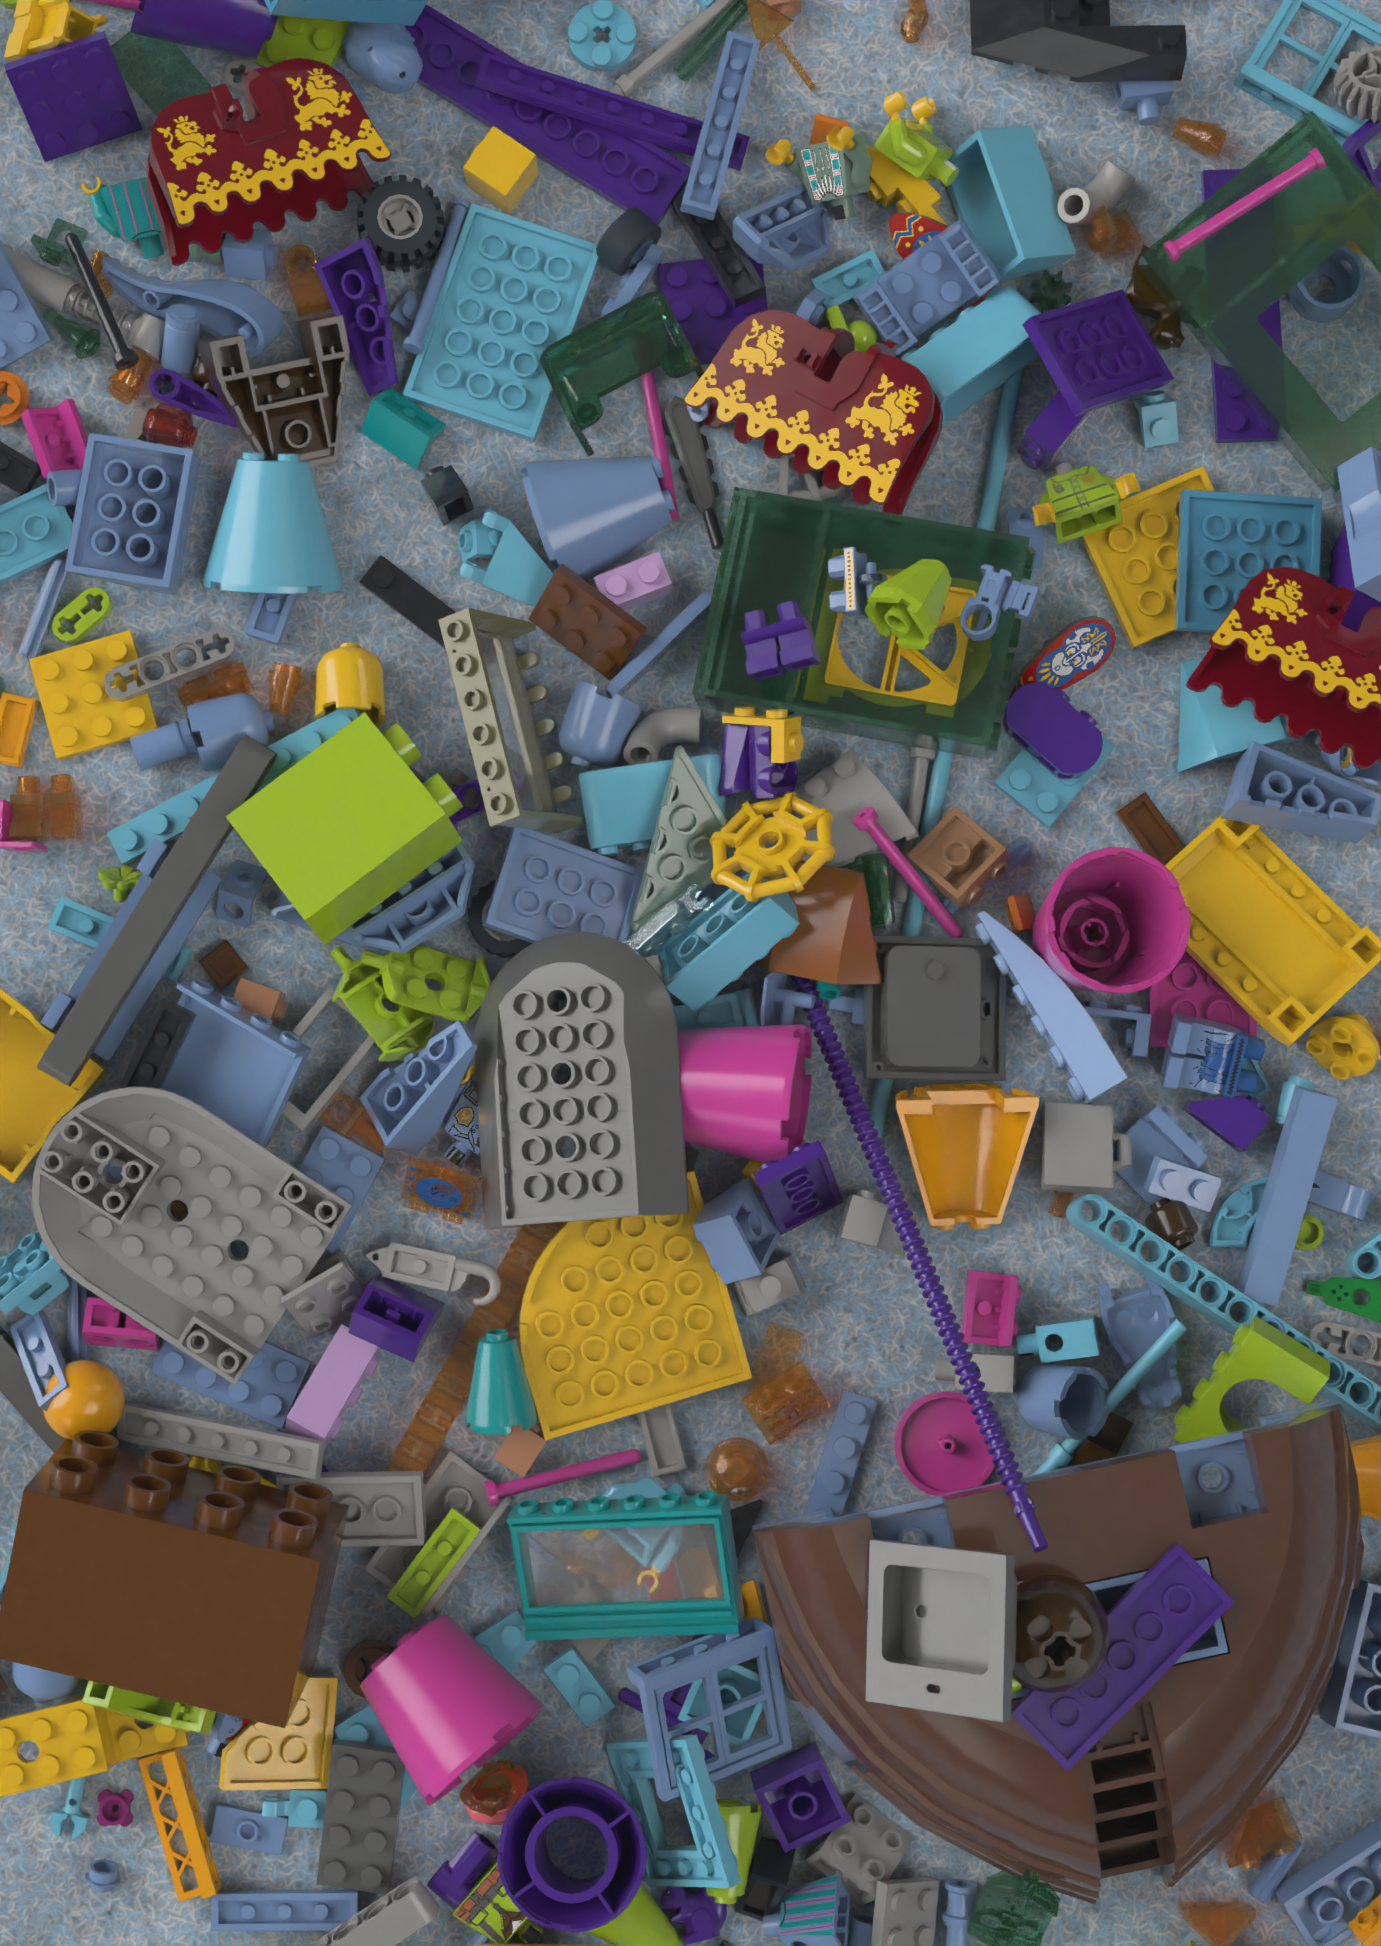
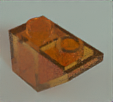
M1284 1796L1275 1798L1245 1812L1227 1860L1230 1869L1240 1865L1244 1872L1263 1864L1260 1856L1273 1851L1277 1858L1296 1850L1293 1842L1302 1839V1835Z

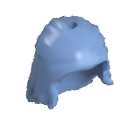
M358 21L349 24L348 33L343 40L344 50L346 51L344 59L357 74H360L364 80H367L374 86L391 94L404 93L411 90L418 82L423 67L422 59L418 54L417 48L413 45L415 38L411 37L405 25Z

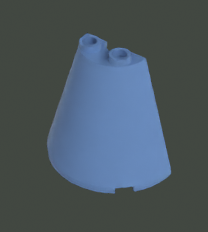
M651 456L532 461L520 464L521 473L525 474V478H522L526 495L548 559L550 558L556 570L564 564L586 582L593 579V577L673 522L669 511L674 510L675 506L669 489L664 491L661 489L658 479L664 477V473L658 456L652 459Z

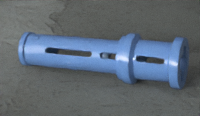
M948 1879L945 1881V1889L948 1890L947 1910L942 1913L944 1924L947 1925L946 1946H967L968 1930L975 1923V1915L972 1914L973 1895L978 1891V1885L969 1880Z

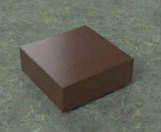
M225 940L198 961L221 990L249 969L228 940Z

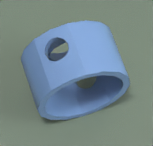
M1337 242L1318 243L1304 253L1290 274L1287 285L1290 303L1295 311L1307 320L1318 323L1335 321L1346 314L1362 292L1366 279L1364 264L1358 254L1347 245ZM1316 277L1329 279L1334 285V296L1324 302L1315 300L1309 293L1308 287L1311 280Z

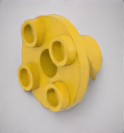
M1352 1012L1345 1013L1340 1017L1332 1016L1319 1020L1313 1026L1305 1045L1307 1051L1312 1054L1314 1059L1321 1066L1329 1070L1331 1076L1338 1080H1347L1349 1077H1357L1369 1073L1375 1067L1380 1056V1047L1377 1039L1371 1033L1374 1030L1371 1028L1368 1020L1362 1015Z

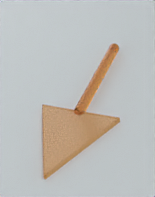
M746 0L755 38L761 40L759 50L774 39L810 91H815V84L779 36V33L794 20L760 0Z

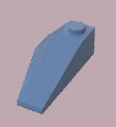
M456 1021L428 1040L427 1047L418 1053L410 1052L403 1057L404 1062L394 1069L388 1067L382 1071L361 1095L360 1100L386 1147L418 1155L439 1130L477 1049V1044L464 1022Z

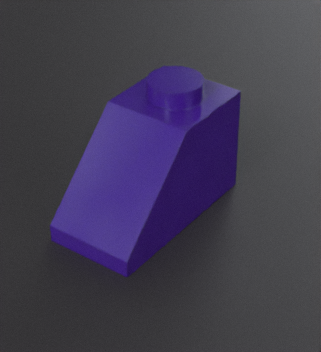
M1240 1095L1234 1096V1098L1225 1097L1186 1103L1182 1107L1183 1111L1237 1152L1246 1151L1270 1119V1116L1263 1112L1266 1107L1250 1095L1246 1098Z

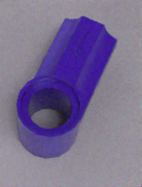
M475 1830L450 1861L447 1859L426 1886L455 1910L474 1887V1881L495 1858L498 1849L483 1834Z

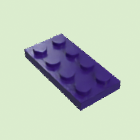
M819 1140L812 1144L804 1143L799 1145L792 1151L791 1155L779 1161H769L762 1165L758 1172L753 1174L772 1219L781 1235L844 1203L826 1152Z

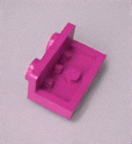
M72 398L65 399L57 407L29 408L21 414L44 479H47L49 471L83 469L88 438L82 424L81 415Z
M967 1270L961 1333H964L965 1338L962 1342L1011 1348L1012 1340H1016L1018 1334V1320L1014 1319L1015 1306L1020 1303L1022 1286L1021 1283H1018L1017 1275Z

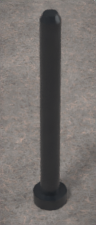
M70 232L66 235L65 242L115 352L112 361L118 370L129 369L138 363L139 358L134 349L127 347L78 235Z

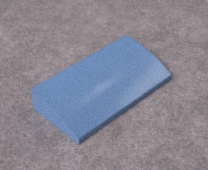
M1381 1818L1281 1882L1275 1890V1895L1308 1946H1334L1353 1934V1931L1347 1924L1356 1917L1359 1911L1366 1908L1381 1894Z

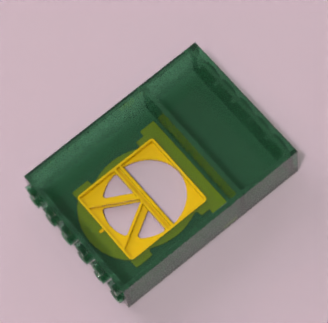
M734 487L692 692L698 707L726 713H734L735 707H756V713L766 714L767 709H787L788 716H801V726L988 760L990 750L997 751L1002 723L996 722L997 716L1004 717L1008 688H1003V682H1011L1015 654L1009 653L1010 647L1017 648L1022 619L1016 618L1017 613H1019L1018 611H1011L1008 608V611L1004 612L1000 608L1001 615L994 635L987 640L974 641L963 632L960 616L968 598L975 599L984 577L980 569L982 565H991L998 573L1000 569L1008 570L1011 573L1012 580L1023 583V579H1031L1035 550L1029 549L1030 537ZM855 547L856 552L867 555V563H876L877 573L886 575L887 580L921 559L939 560L945 564L952 580L944 603L945 609L941 612L937 628L952 623L955 625L957 634L956 651L948 668L942 671L918 650L903 649L895 643L898 637L891 633L880 689L859 679L848 668L839 649L838 632L844 614H837L831 611L829 595L831 592L845 590V579L834 581L830 578L828 560L844 555L843 548ZM795 600L799 604L803 617L811 623L821 664L792 672L787 670L785 674L756 681L747 674L745 662L747 654L741 637V632L746 631L745 614L755 610H764L767 613L769 625L780 622L777 606L781 603ZM981 611L974 612L968 617L966 626L969 629L975 631ZM989 613L984 629L991 624L992 617ZM901 656L928 677L930 683L911 691H896L895 684Z

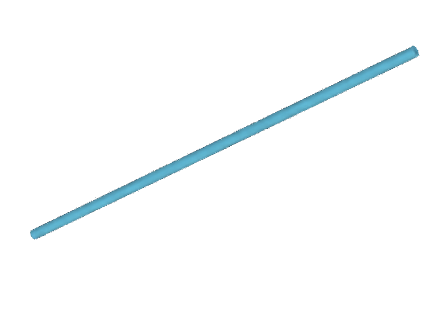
M1023 369L1004 382L967 578L968 581L979 582V587L984 577L980 568L984 564L988 565ZM956 637V643H955V648H954V654H955V651H956L957 637ZM962 702L955 707L953 719L943 717L941 719L919 842L941 821ZM914 867L916 872L920 875V877L929 887L930 879H928L924 874H922L917 868ZM910 888L902 936L919 937L925 905L912 888ZM875 1079L869 1112L871 1113L870 1119L875 1123L873 1128L878 1130L877 1137L881 1139L883 1138L893 1079Z

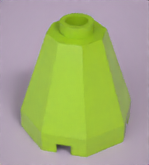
M921 559L878 585L868 597L867 602L869 603L865 607V613L878 632L887 638L891 633L897 636L898 640L895 643L903 649L925 650L933 639L952 578L948 568L939 560Z

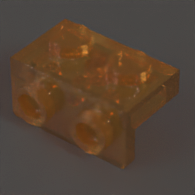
M798 1361L742 1398L743 1404L770 1445L777 1440L787 1437L791 1431L808 1420L818 1417L822 1411L830 1407V1404L802 1361Z

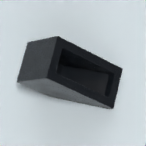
M452 465L445 468L443 466L435 467L426 473L425 479L421 480L423 489L443 526L474 509L469 492Z
M761 1836L752 1856L745 1893L743 1896L738 1897L735 1912L762 1922L764 1915L774 1913L787 1887L796 1848L785 1853L779 1840Z

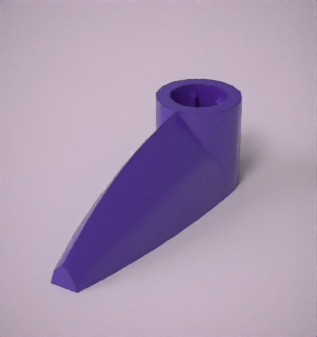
M166 368L159 369L151 375L149 388L155 400L161 405L165 403L166 406H175L207 420L239 428L222 401L199 385ZM166 381H171L174 390L171 393L166 391L167 394L163 395L159 385L162 382L166 384Z

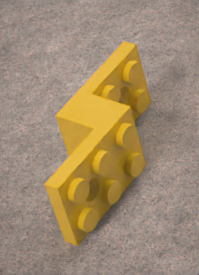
M84 1694L68 1697L58 1705L1 1718L0 1797L105 1772L117 1762L186 1746L190 1743L188 1732L156 1724L148 1727L142 1726L137 1719L82 1703ZM24 1741H32L38 1746L39 1755L37 1759L27 1760L22 1756L21 1745Z

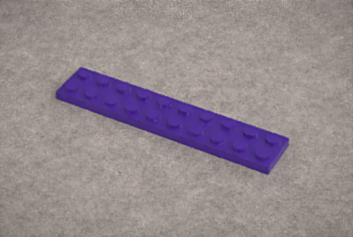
M427 4L413 26L405 25L411 37L415 38L413 45L417 48L418 54L422 59L423 67L417 83L488 127L492 128L495 126L536 154L538 158L624 211L633 207L640 208L657 225L660 224L672 206V199L677 198L687 183L691 170L690 166L650 142L475 87L476 78L485 52L518 63L521 62Z

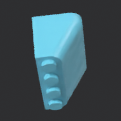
M1031 126L979 129L953 151L948 161L959 168V173L955 180L947 186L958 219L963 218L1001 274V279L998 283L1064 263L1076 254L1066 222L1058 214V200Z
M999 285L993 288L986 295V300L975 308L974 306L966 308L960 313L955 323L948 328L942 327L930 336L929 342L919 349H911L901 358L917 367L926 376L931 388L936 393L943 410L942 428L1040 356L1022 324L1030 317L1042 313L1010 285L1005 287Z
M708 754L689 757L728 821L725 795L720 796L719 789L721 776L720 755ZM673 759L594 770L579 774L590 851L609 857L619 854L618 849L632 847L633 852L650 850Z

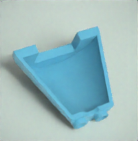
M243 452V459H238L205 568L203 575L204 587L215 588V585H221V590L285 594L307 593L313 589H318L320 593L342 590V579L309 461H299V454H278V461L264 460V453Z

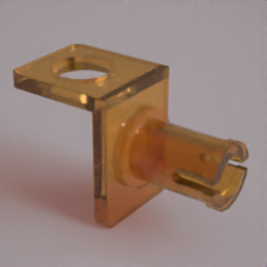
M342 1090L319 1117V1119L339 1132V1135L343 1138L350 1139V1137L355 1136L378 1154L386 1147L373 1122L367 1119V1109ZM339 1101L347 1103L351 1109L349 1118L344 1122L334 1121L330 1114L332 1105Z

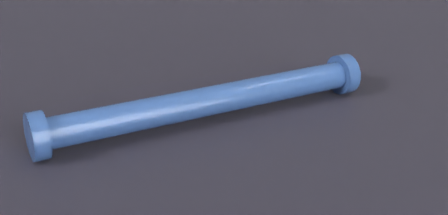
M455 197L452 201L451 208L453 212L410 336L404 339L402 345L410 353L422 354L424 344L422 341L461 228L471 206V202L467 199Z

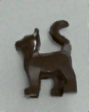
M1143 245L1132 268L1131 279L1124 293L1136 313L1158 320L1149 333L1157 349L1180 348L1185 340L1181 331V321L1189 307L1190 290H1194L1196 286L1200 285L1204 271L1189 266L1174 285L1158 279L1164 277L1169 264L1153 263L1156 262L1159 251Z

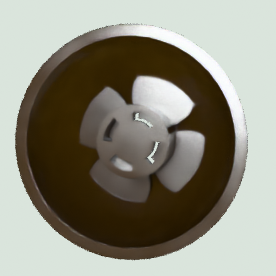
M1041 1575L1021 1582L1017 1585L1016 1660L1012 1671V1679L1026 1688L1044 1693L1066 1692L1081 1686L1098 1671L1107 1654L1109 1622L1102 1603L1090 1588L1067 1576Z

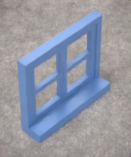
M756 1616L743 1621L739 1633L709 1634L627 1666L629 1681L639 1688L657 1796L663 1802L681 1796L675 1778L670 1739L710 1723L715 1757L705 1760L712 1782L793 1749L774 1629ZM756 1657L762 1690L722 1706L717 1672ZM702 1679L708 1712L667 1728L662 1694ZM763 1701L769 1734L729 1750L724 1717Z

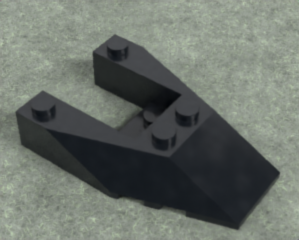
M969 0L971 55L1013 65L1014 61L1034 66L1036 72L1048 75V71L1068 75L1070 76V81L1074 82L1181 81L1187 57L1185 25L1111 26L1109 0Z

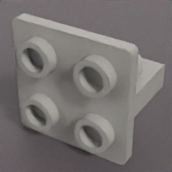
M341 1251L315 1266L304 1284L281 1297V1301L310 1338H314L351 1316L365 1289L360 1284L348 1257Z

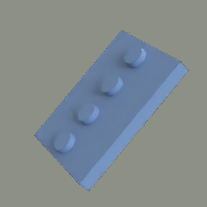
M512 827L482 926L530 943L562 933L587 932L607 936L626 944L644 870L532 829Z

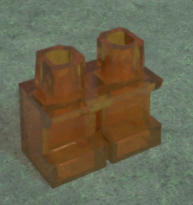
M69 774L52 775V793H40V778L38 776H19L16 794L10 795L12 823H9V837L17 842L49 840V838L52 840L84 839L82 800L75 793L73 777Z

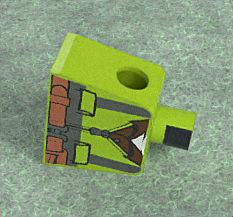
M497 1859L478 1879L462 1903L453 1911V1915L496 1944H505L514 1933L526 1944H534L544 1931L539 1924L525 1916L510 1899L500 1877Z

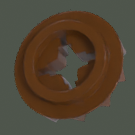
M380 1639L364 1640L349 1651L344 1661L343 1673L347 1685L355 1694L366 1698L360 1688L363 1682L362 1677L367 1670L363 1659L373 1663L386 1653L390 1655L394 1651V1647L382 1642Z

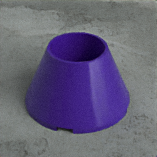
M584 1777L555 1778L537 1785L522 1796L504 1821L497 1853L502 1883L515 1906L525 1916L543 1927L571 1931V1933L599 1928L620 1915L631 1903L642 1883L647 1859L645 1835L632 1807L612 1788L601 1782ZM577 1816L595 1824L604 1835L608 1845L609 1859L607 1868L600 1874L590 1878H575L561 1872L551 1861L546 1847L547 1829L552 1821L561 1817Z

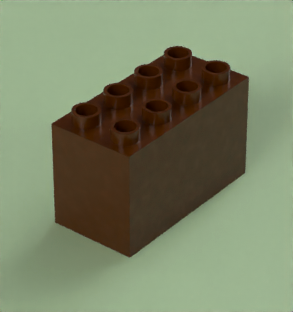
M81 1431L74 1435V1440L66 1439L23 1491L0 1611V1659L285 1728L315 1667L349 1505L332 1502V1492L326 1487L314 1483H294L289 1486L288 1491L260 1484L261 1475L257 1471L244 1466H221L218 1468L217 1473L189 1467L190 1458L186 1454L174 1449L153 1448L148 1450L145 1456L117 1450L118 1440L112 1435L99 1431Z

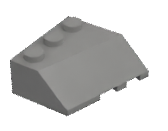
M852 750L792 791L797 793L798 797L820 809H828L833 815L831 834L832 846L835 848L836 853L831 861H826L823 865L841 867L854 862L857 855L873 849H875L876 853L882 851L866 830L860 831L852 823L855 815L866 807L871 806L878 813L876 821L892 841L906 837L908 841L919 836L889 790ZM796 812L791 814L799 819L804 817ZM773 813L767 814L768 817H774ZM816 828L807 833L808 840L818 841ZM805 855L802 861H807L812 855Z

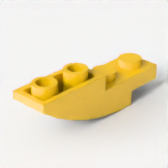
M867 145V152L873 160L869 177L870 188L866 192L868 197L873 202L879 200L885 208L896 200V207L899 212L927 216L947 225L936 212L941 202L939 193L926 180L918 179L882 152Z

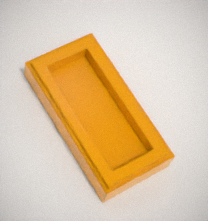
M2 692L0 698V764L22 769L39 702L36 699Z

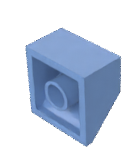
M751 1177L744 1178L705 1204L693 1224L695 1236L703 1244L710 1257V1264L713 1270L718 1272L723 1284L762 1275L781 1236Z

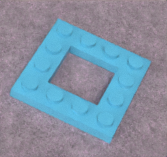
M678 1735L670 1739L675 1778L696 1845H668L665 1825L659 1816L654 1800V1788L648 1778H654L647 1737L619 1738L605 1743L620 1795L634 1810L645 1835L647 1859L644 1876L647 1886L731 1888L741 1883L737 1870L738 1862L731 1850L726 1833L727 1825L721 1816L715 1797L716 1789L709 1777L704 1760V1749L697 1735Z

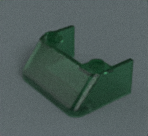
M655 291L643 294L545 348L540 357L541 365L566 419L588 457L593 455L594 451L584 429L597 423L603 415L604 408L599 398L660 365L664 373L671 378H680L693 371L700 378L704 373L665 296Z

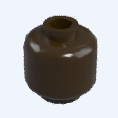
M1163 1198L1150 1206L1152 1212L1148 1214L1144 1221L1147 1229L1180 1251L1195 1242L1194 1236L1198 1232V1225L1183 1201L1171 1202L1170 1199Z

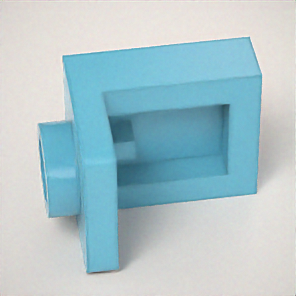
M1153 390L1144 393L1141 398L1134 399V406L1139 411L1141 442L1145 448L1179 442L1176 401L1168 393H1164L1162 390Z
M476 519L460 528L457 543L462 554V561L468 560L471 562L476 558H492L503 532L484 525L482 520Z

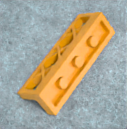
M182 1747L139 1758V1767L178 1901L181 1902L200 1895L202 1899L216 1895L222 1888V1884ZM162 1760L168 1780L166 1785L153 1779L149 1764ZM156 1788L162 1790V1793L159 1798ZM166 1793L173 1797L178 1814L177 1820L163 1814L161 1803ZM166 1823L173 1826L170 1833L168 1832ZM176 1829L183 1832L188 1849L187 1856L173 1849L171 1839ZM176 1858L183 1861L180 1869ZM187 1864L193 1867L198 1887L185 1890L181 1877Z

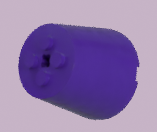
M140 0L138 9L142 10L143 13L135 11L130 32L145 37L257 60L264 38L270 40L273 35L278 17L270 14L264 0Z

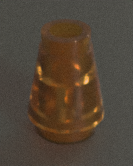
M1180 117L1175 125L1172 137L1206 158L1209 155L1217 157L1225 142L1227 130L1220 128L1221 125L1217 123Z
M135 350L139 361L135 366L126 370L117 369L108 378L109 385L106 388L111 396L124 404H131L133 399L137 400L139 398L150 366L153 363L149 356L138 350Z
M274 662L273 669L269 670V710L271 712L290 714V709L303 680V676H300L302 667Z

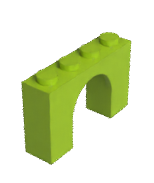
M1255 1315L1248 1326L1243 1323L1238 1328L1232 1339V1342L1235 1344L1227 1353L1223 1350L1216 1358L1212 1369L1215 1371L1207 1380L1203 1377L1199 1381L1192 1394L1195 1398L1189 1406L1183 1404L1173 1419V1423L1176 1424L1174 1439L1184 1443L1248 1429L1231 1417L1223 1402L1225 1393L1233 1385L1244 1380L1260 1379L1269 1381L1309 1405L1328 1381L1331 1362Z

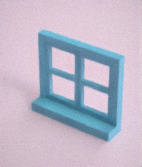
M1283 0L1248 61L1245 62L1239 72L1234 86L1342 146L1348 137L1369 119L1360 121L1359 115H1356L1352 120L1313 98L1328 71L1334 74L1337 73V68L1340 65L1334 61L1351 33L1372 45L1376 43L1381 47V24L1338 0ZM1301 5L1340 26L1324 56L1284 34ZM1278 43L1318 64L1303 91L1263 70Z

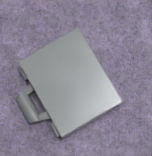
M1044 1103L1041 1116L1042 1190L1052 1189L1057 1192L1109 1195L1115 1188V1174L1113 1172L1132 1166V1139L1125 1134L1113 1131V1106ZM1113 1142H1117V1161H1113Z

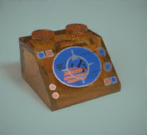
M410 1156L401 1198L409 1201L408 1208L428 1214L429 1209L434 1208L443 1211L442 1219L462 1224L464 1218L473 1220L482 1191V1178Z

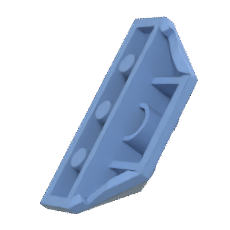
M802 185L737 215L733 220V240L742 247L749 258L754 259L757 263L795 271L825 256L830 250L829 226L827 222L829 208L823 202L813 203L808 190Z
M462 842L347 928L346 931L352 941L404 954L465 914L475 863Z

